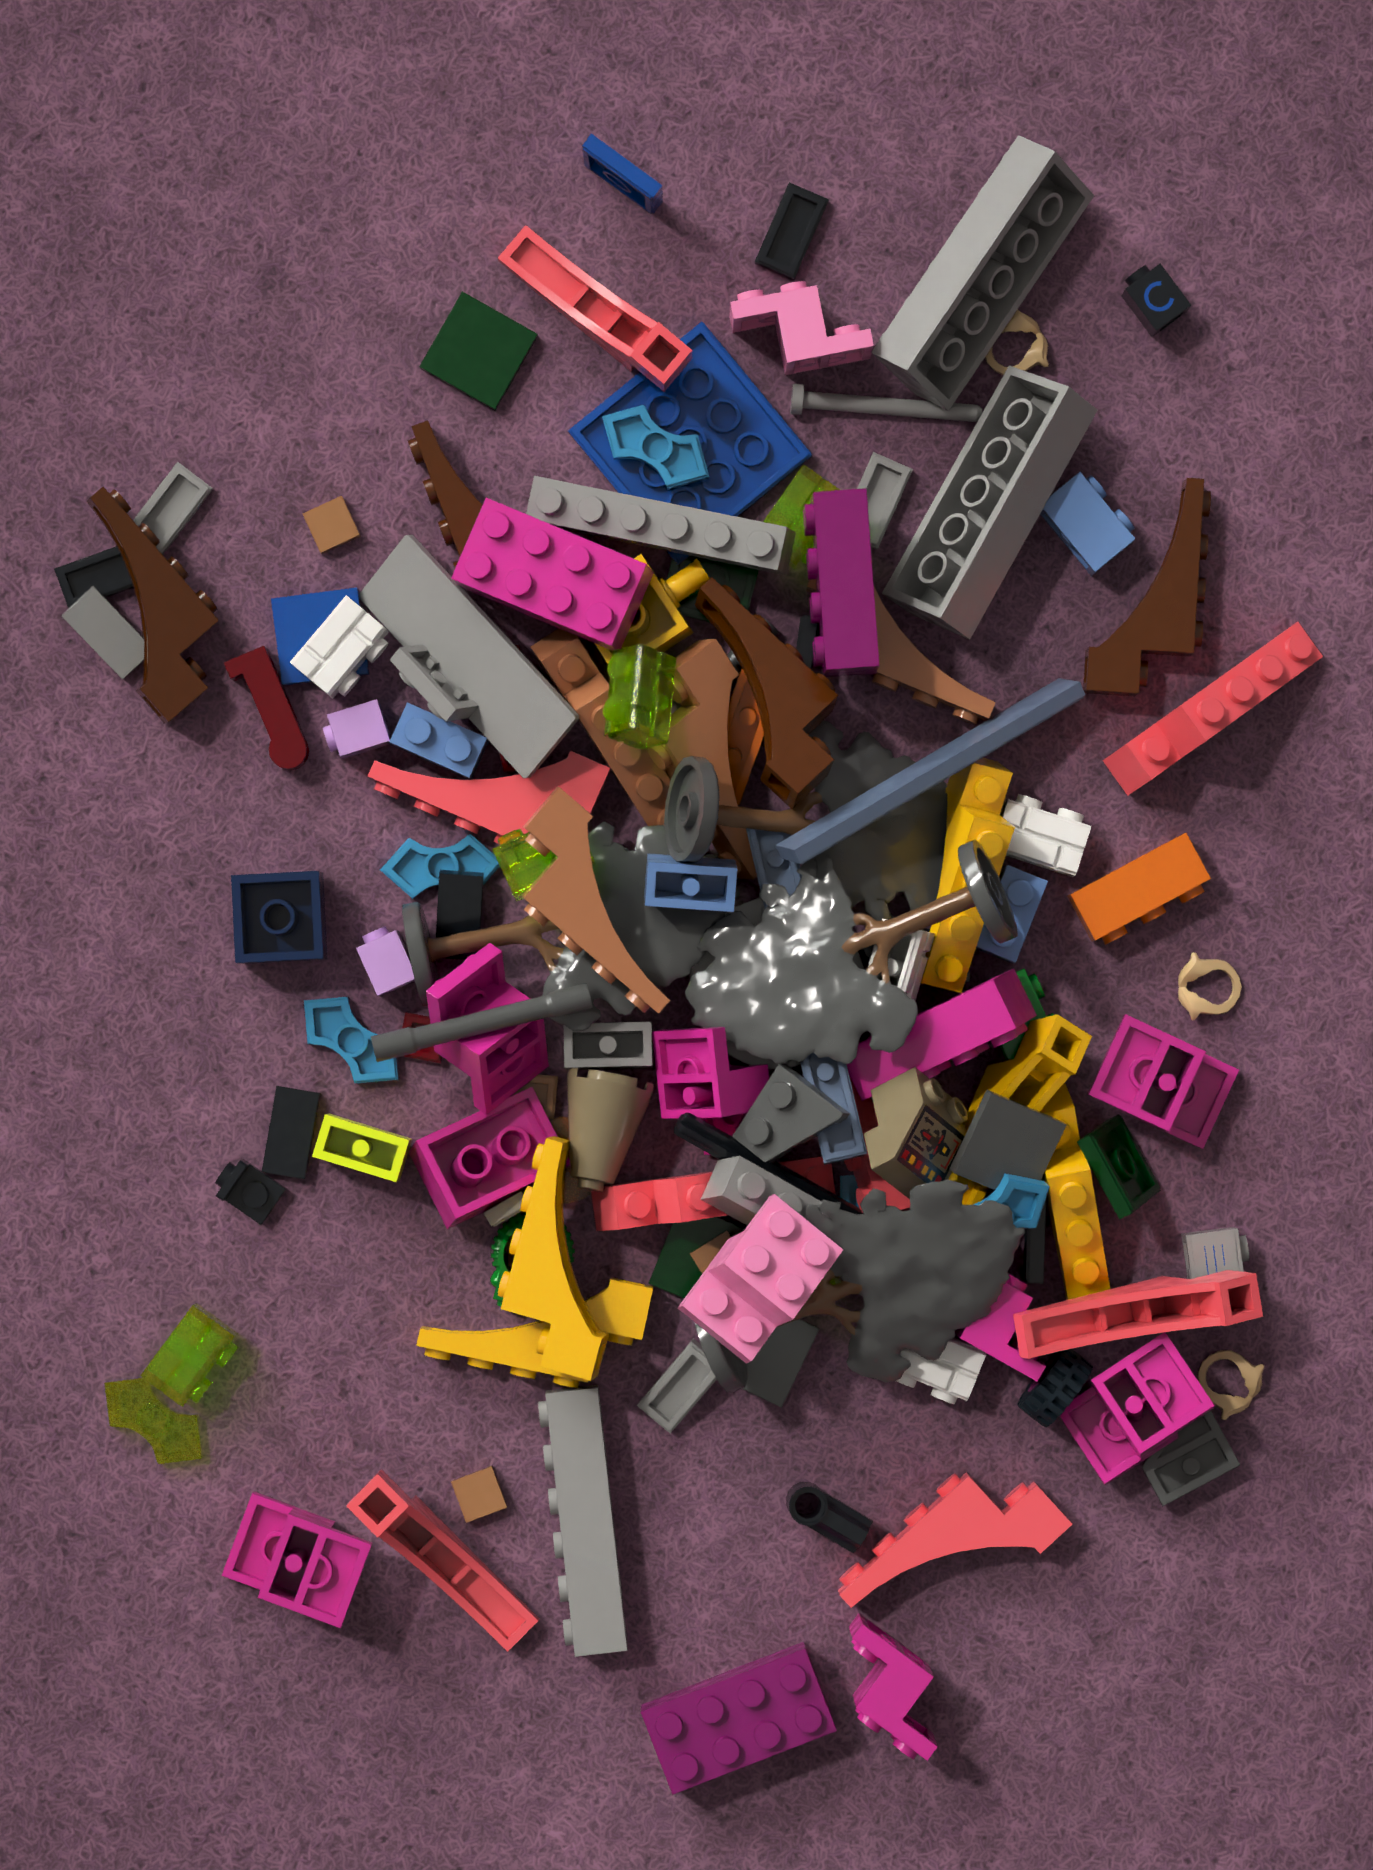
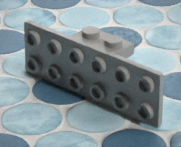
M405 535L359 593V599L403 646L399 647L390 659L400 671L401 679L408 686L417 689L427 700L429 710L438 718L446 722L469 718L523 778L533 776L579 720L578 713L462 587L451 579L450 574L414 535Z

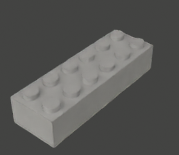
M1018 135L984 187L979 191L963 218L956 225L944 246L930 263L927 271L910 296L905 300L904 305L887 330L882 334L871 353L915 395L949 411L1093 199V193L1055 151Z
M1009 365L882 594L913 616L971 639L1098 410L1069 386Z

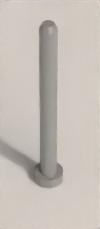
M804 384L792 385L790 414L802 415V409H816L977 422L982 415V408L975 404L954 403L950 410L947 411L924 400L804 391Z

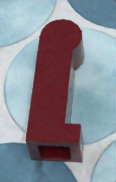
M261 646L224 662L230 679L237 681L245 678L271 739L269 755L272 761L285 770L291 771L302 767L308 760L309 746L268 649L265 646Z

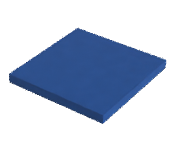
M700 322L680 339L692 349V359L665 392L639 372L569 429L568 433L618 493L739 517L809 460L812 454L707 326ZM644 405L654 423L663 430L680 436L698 435L709 479L667 490L662 477L648 464L634 459L614 460L602 416ZM666 551L677 565L690 557L689 555Z

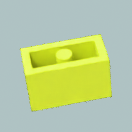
M329 1113L324 1116L312 1157L398 1182L404 1169L412 1139Z

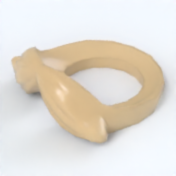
M1017 309L1002 333L1033 332L1036 334L1037 339L1032 343L1023 360L1013 367L1028 371L1036 365L1048 367V343L1045 336L1040 332L1038 323L1033 318ZM992 346L985 356L987 363L994 371L1004 375L1008 367L999 364L995 360Z
M1193 952L1189 962L1183 967L1178 976V999L1189 1012L1192 1021L1200 1014L1219 1015L1227 1013L1234 1007L1240 997L1242 988L1240 978L1235 969L1224 960L1200 959L1197 953ZM1217 969L1228 974L1232 982V993L1229 999L1219 1005L1200 998L1197 993L1190 992L1186 988L1188 982L1197 980L1198 977H1202Z
M1220 1350L1209 1355L1202 1362L1197 1380L1213 1404L1221 1409V1418L1227 1420L1229 1416L1248 1408L1253 1397L1260 1392L1264 1365L1259 1364L1255 1366L1242 1355L1232 1350ZM1218 1360L1234 1362L1245 1380V1386L1249 1390L1248 1396L1245 1398L1240 1396L1234 1397L1213 1392L1206 1381L1208 1368Z

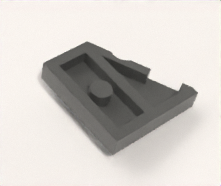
M778 1064L732 1137L762 1161L774 1162L788 1154L798 1144H805L817 1137V1133L834 1123H841L846 1120L850 1113L788 1065Z
M1210 1410L1178 1431V1439L1150 1456L1142 1466V1470L1163 1507L1239 1467L1240 1463Z

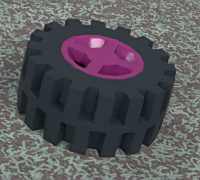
M1072 1349L1054 1352L1049 1360L1044 1363L1046 1367L1038 1382L1032 1380L1017 1403L1020 1409L1046 1428L1055 1422L1057 1417L1070 1405L1093 1370V1365Z

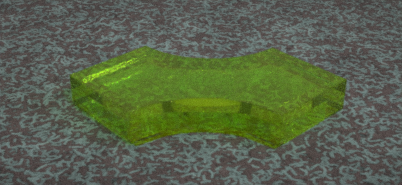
M149 1377L104 1383L109 1425L112 1427L129 1428L142 1435L152 1446L158 1464L203 1458L198 1414L179 1413L164 1405L154 1393Z

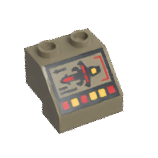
M916 1067L871 1089L878 1122L877 1127L864 1133L871 1169L909 1199V1191L914 1186L933 1181L947 1180L952 1173L949 1170L967 1132L965 1121L968 1120V1114L961 1100L957 1097L952 1098L942 1089L936 1079H929Z

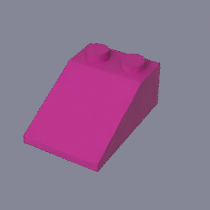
M530 1087L508 1097L487 1115L482 1111H478L416 1140L408 1153L446 1228L449 1229L491 1209L518 1192L524 1191L527 1186L532 1187L537 1174V1170L532 1169L533 1156L539 1143L545 1144V1140L548 1137L558 1136L533 1087ZM568 1156L565 1168L570 1166V1160Z

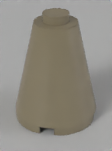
M569 1068L567 1095L570 1177L578 1179V1188L603 1192L604 1184L613 1185L653 1096L655 1085L647 1082L644 1089L637 1088V1078L591 1069L588 1071V1076L577 1077L578 1068Z

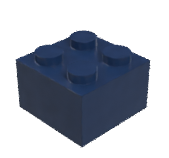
M302 871L231 875L235 963L252 964L328 960L323 872Z

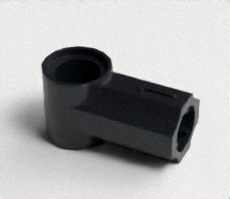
M799 1482L793 1485L786 1496L787 1509L796 1522L808 1526L853 1554L862 1545L873 1523L872 1519L821 1490L816 1484L811 1482ZM804 1493H813L818 1497L817 1508L809 1514L799 1513L795 1509L797 1498Z

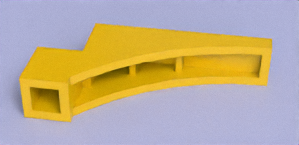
M981 758L949 778L945 791L947 793L946 837L937 899L967 887L958 859V848L975 839L982 845L998 876L1000 875L1015 827L1000 815L1013 773L998 761ZM976 906L931 925L929 932L935 933L930 952L925 954L928 960L922 976V984L962 993L984 925Z
M1058 1014L1030 1021L1028 1031H1026L1015 1058L987 1066L967 1111L966 1129L968 1130L986 1090H990L1040 1112L1071 1075L1077 1073L1092 1036ZM953 1172L948 1178L963 1185L968 1184L969 1189L963 1193V1205H973L982 1201L989 1189Z
M1064 1083L1040 1111L1067 1124L1041 1180L1050 1186L1046 1202L1066 1300L1111 1288L1091 1169L1077 1143L1080 1140L1075 1106Z
M552 1136L546 1138L545 1144L539 1143L535 1150L532 1169L537 1170L533 1187L527 1186L522 1198L520 1211L525 1212L526 1215L522 1229L516 1228L512 1236L509 1254L515 1256L511 1271H504L498 1296L503 1297L502 1310L551 1323L550 1329L544 1328L539 1338L537 1353L543 1355L540 1367L591 1381L599 1374L609 1334L601 1332L595 1323L579 1290L570 1263L563 1216L564 1173L570 1140Z
M611 1277L608 1287L585 1300L600 1331L609 1334L607 1341L632 1346L633 1338L642 1340L653 1286ZM536 1321L512 1328L486 1331H458L422 1326L419 1330L416 1346L426 1348L424 1355L428 1357L450 1360L451 1353L468 1357L467 1364L474 1367L492 1370L494 1363L511 1366L510 1374L535 1379L536 1373L541 1372L554 1375L553 1383L578 1388L579 1381L587 1383L589 1381L540 1367L543 1355L537 1353V1346L542 1330L544 1328L550 1329L551 1323Z

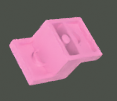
M806 281L792 282L780 286L781 292L764 295L763 290L760 289L738 294V300L730 302L729 317L733 333L771 325L776 326L785 376L871 358V352L874 347L871 329L860 330L858 324L847 325L834 329V336L827 337L817 285L807 287Z
M773 1194L768 1197L746 1229L725 1242L678 1306V1309L747 1364L752 1362L777 1326L789 1322L796 1317L843 1249L777 1195Z

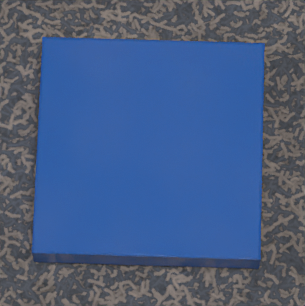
M591 133L582 145L584 165L648 213L654 214L663 202L662 185Z
M357 587L271 598L283 686L312 682L296 669L290 661L346 595L360 606ZM367 659L356 671L360 676L369 675Z

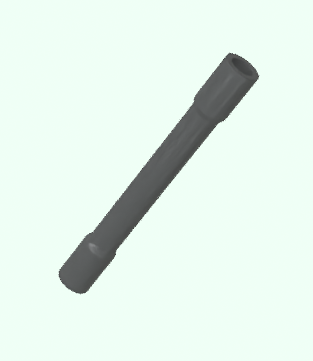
M587 983L551 991L544 996L416 1028L406 1027L370 1037L376 1061L380 1062L413 1054L423 1048L548 1017L557 1018L593 1009Z

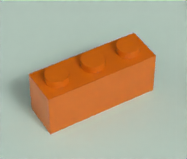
M1184 833L1069 894L1067 897L1091 942L1102 938L1106 945L1127 934L1128 931L1124 925L1140 917L1142 923L1145 924L1166 913L1163 904L1178 897L1183 904L1202 894L1205 890L1201 884L1211 878L1187 833Z

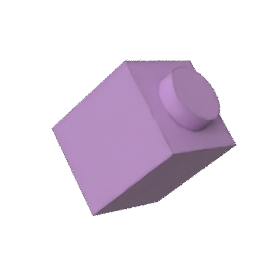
M378 699L327 714L330 725L323 727L324 735L330 752L338 750L342 759L390 744L391 736Z
M386 926L362 936L365 944L356 949L377 996H382L415 981L409 953L399 931L395 930L389 933Z

